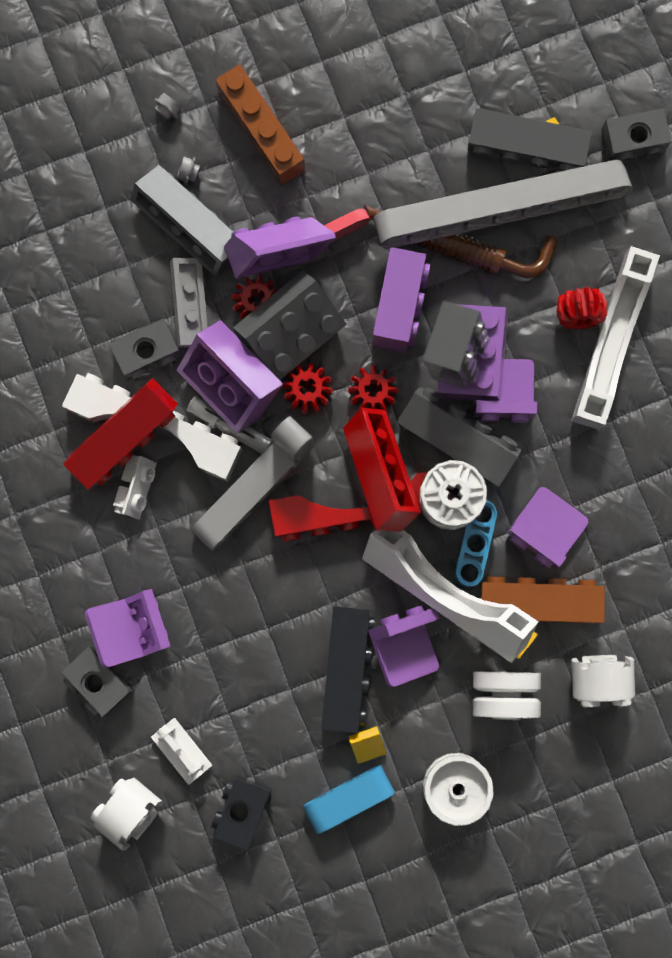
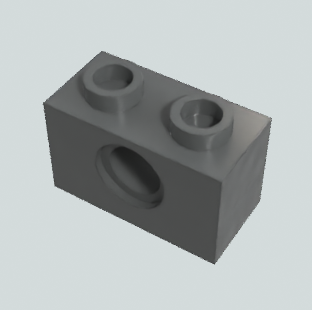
M664 108L607 119L601 129L608 161L622 160L624 164L634 161L636 157H659L664 154L672 142ZM630 135H639L643 139V142H634L631 139Z
M164 318L109 343L122 373L128 381L131 379L134 381L144 379L150 375V370L159 366L161 369L172 366L177 362L176 358L182 356ZM146 346L154 347V353L150 358L143 359L140 357L142 348Z
M88 646L61 671L66 677L63 681L67 687L75 694L79 691L86 699L84 705L95 716L98 714L102 717L109 715L134 691L112 666L108 668L101 666L94 646ZM93 675H98L103 681V686L98 692L92 691L89 687V680Z

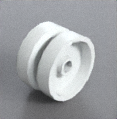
M473 672V688L478 691L492 692V696H479L473 699V716L492 717V719L521 720V718L541 717V701L537 698L521 697V692H537L541 689V673Z
M448 753L435 759L426 770L423 780V792L432 813L440 820L452 825H468L480 819L489 809L493 798V784L486 768L473 757L462 753ZM455 784H462L464 786L460 789L461 794L455 795L454 791H452Z

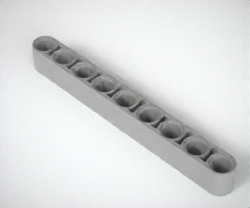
M612 160L387 209L377 213L373 220L382 248L390 249V247L396 248L617 199L630 193L633 187L624 162L622 160Z

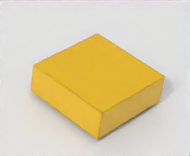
M378 727L348 736L358 764L387 754Z

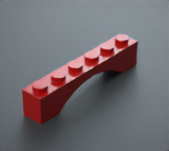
M429 471L418 473L411 480L421 512L419 492ZM447 488L446 490L449 493L447 499L452 501V490ZM299 495L269 500L275 537L282 538L283 542L301 539L300 534L312 532V537L330 534L329 529L341 527L342 531L359 529V523L371 521V525L375 526L368 506L355 509L329 508L313 503Z

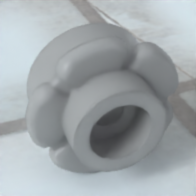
M162 93L158 99H154L155 103L158 104L155 110L164 118L169 120L171 116L174 118L178 117L177 113L181 106L171 97Z
M183 157L176 179L184 181L185 185L188 181L194 182L200 165L194 164L195 157L192 159Z

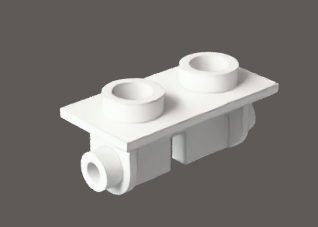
M135 455L126 462L121 480L129 482L130 485L129 488L119 486L115 502L113 503V506H116L115 513L140 520L142 511L146 507V497L150 484L155 477L156 462Z
M176 718L161 727L151 737L188 785L212 766Z

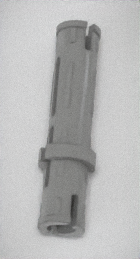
M198 395L192 398L186 409L187 412H191L208 422L210 428H218L261 455L272 443L271 438L269 439L249 426L237 434Z

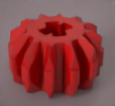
M259 275L257 277V283H253L252 278L249 276L246 277L248 286L245 287L240 283L236 285L240 293L232 295V300L237 302L233 306V310L235 313L242 312L240 315L241 321L259 307L255 306L253 302L254 296H259L261 303H263L279 290L273 289V280H269L263 285V276Z
M586 287L584 289L577 288L573 291L568 290L565 294L558 297L556 314L557 318H559V324L563 325L565 329L574 328L576 331L596 327L598 323L606 320L607 300L604 293L600 292V289L597 288L590 289V287Z
M312 363L308 364L306 372H303L301 365H297L298 375L296 376L294 373L289 372L287 378L292 382L282 384L283 389L290 391L284 395L285 401L295 399L291 404V409L296 410L302 404V413L307 414L308 406L312 405L313 411L318 413V402L325 406L329 404L328 399L323 395L333 394L332 388L325 387L332 382L331 377L321 378L324 374L322 367L313 373ZM310 383L314 384L313 391L315 392L302 394L303 384L305 386H309Z
M371 365L370 374H367L364 368H360L359 374L362 379L352 376L351 382L356 386L348 388V394L356 395L350 400L351 405H357L361 402L359 410L360 408L370 407V409H376V407H379L380 410H386L387 413V407L384 402L394 406L396 400L390 395H396L399 392L398 388L389 387L396 382V378L391 376L385 379L388 372L386 368H383L380 374H376V365ZM370 385H377L376 389H381V391L377 392L376 397H370V392H365V390L370 389Z

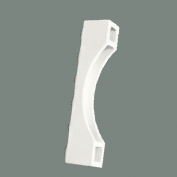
M632 246L625 254L608 305L606 320L602 323L571 421L597 430L606 425L626 350L660 255Z
M87 373L86 377L77 374L62 407L75 415L95 423L109 419L131 398L129 397L131 392L114 385L113 389L102 385L104 380ZM173 411L176 416L163 429L172 433L186 446L201 471L229 482L243 451L241 446L237 445L239 440L222 433L221 437L210 433L212 428L197 421H195L194 425L183 421L185 416Z
M375 530L370 534L362 558L368 564L511 663L528 645L538 621L513 604H498L484 601L454 586L427 561L413 537L404 530L401 532Z

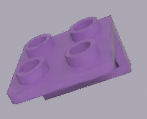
M504 359L501 401L474 400V418H481V421L499 422V418L511 419V422L527 423L529 419H534L537 415V402H534V363L529 359Z
M541 487L506 533L511 536L510 541L523 551L527 548L536 555L534 559L548 569L551 566L556 569L562 565L567 558L565 555L588 525V518L546 487Z
M152 589L141 591L126 599L92 607L85 611V618L100 664L104 668L141 658L171 647Z
M423 605L406 610L407 617L399 619L398 614L381 619L382 626L368 630L386 684L389 687L401 685L438 670L439 664L425 626L426 623L440 619L435 609L431 608L424 611Z

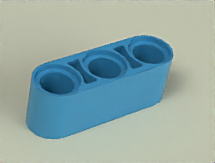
M487 500L484 508L489 511V521L481 523L474 519L464 527L454 570L456 582L463 587L477 585L484 575L497 518L495 506ZM477 536L482 540L483 548L480 552H473L468 548L467 541L469 537ZM465 565H470L476 570V578L472 582H467L461 577V569Z
M378 765L309 801L302 807L315 833L320 834L387 799L395 791L382 766Z

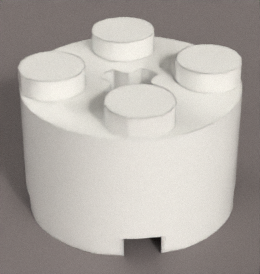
M617 655L582 656V663L576 658L571 660L573 698L581 701V706L597 707L600 706V701H612V705L615 706L631 705V698L635 697L634 658L625 656V662L617 661Z
M123 778L120 779L111 789L110 793L113 796L106 805L100 804L90 817L94 821V827L122 851L130 847L127 841L131 837L137 840L159 813L154 809L155 806L163 805V801L135 778L128 779L127 781Z

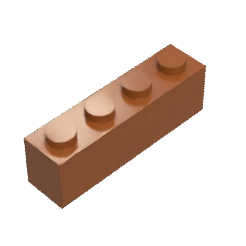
M238 64L216 78L218 93L280 185L285 184L305 171L303 156L242 66Z
M487 577V582L480 583L479 599L498 604H513L536 621L604 623L605 586H596V580H578V585H566V579H548V584H536V578H517V583H505V577Z

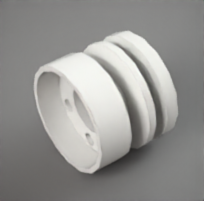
M450 460L436 465L428 472L420 488L419 504L423 515L430 523L441 529L455 530L467 526L481 513L486 503L487 488L483 477L475 467L463 461ZM455 487L460 490L458 496L461 499L454 498L452 501L448 500L447 496L449 493L446 489L453 490Z

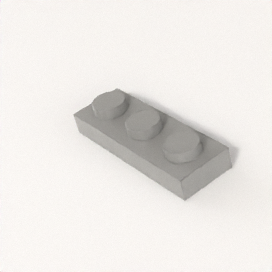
M172 258L170 268L177 347L189 348L195 336L208 328L202 265L196 258Z

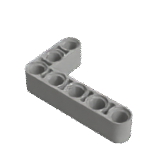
M291 416L280 423L271 434L273 444L192 527L191 532L211 551L216 550L313 449V437Z

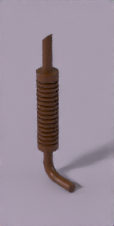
M364 205V209L367 211L370 220H373L374 216L377 213L381 212L380 210ZM462 233L418 242L417 245L423 244V248L429 246L428 250L434 248V252L439 250V254L445 252V256L450 254L452 259L455 256L457 261L461 258V262L464 263L466 260L468 265L471 262L473 267L479 265L478 268L484 267V271L490 269L489 273L497 275L499 269L523 278H534L544 273L549 266L558 240L554 236H547L539 258L533 265H523L504 258L507 250L499 247L496 250V246L493 245L491 248L489 243L485 246L483 241L481 244L478 243V239L473 241V237H470V239H467V235L462 237Z

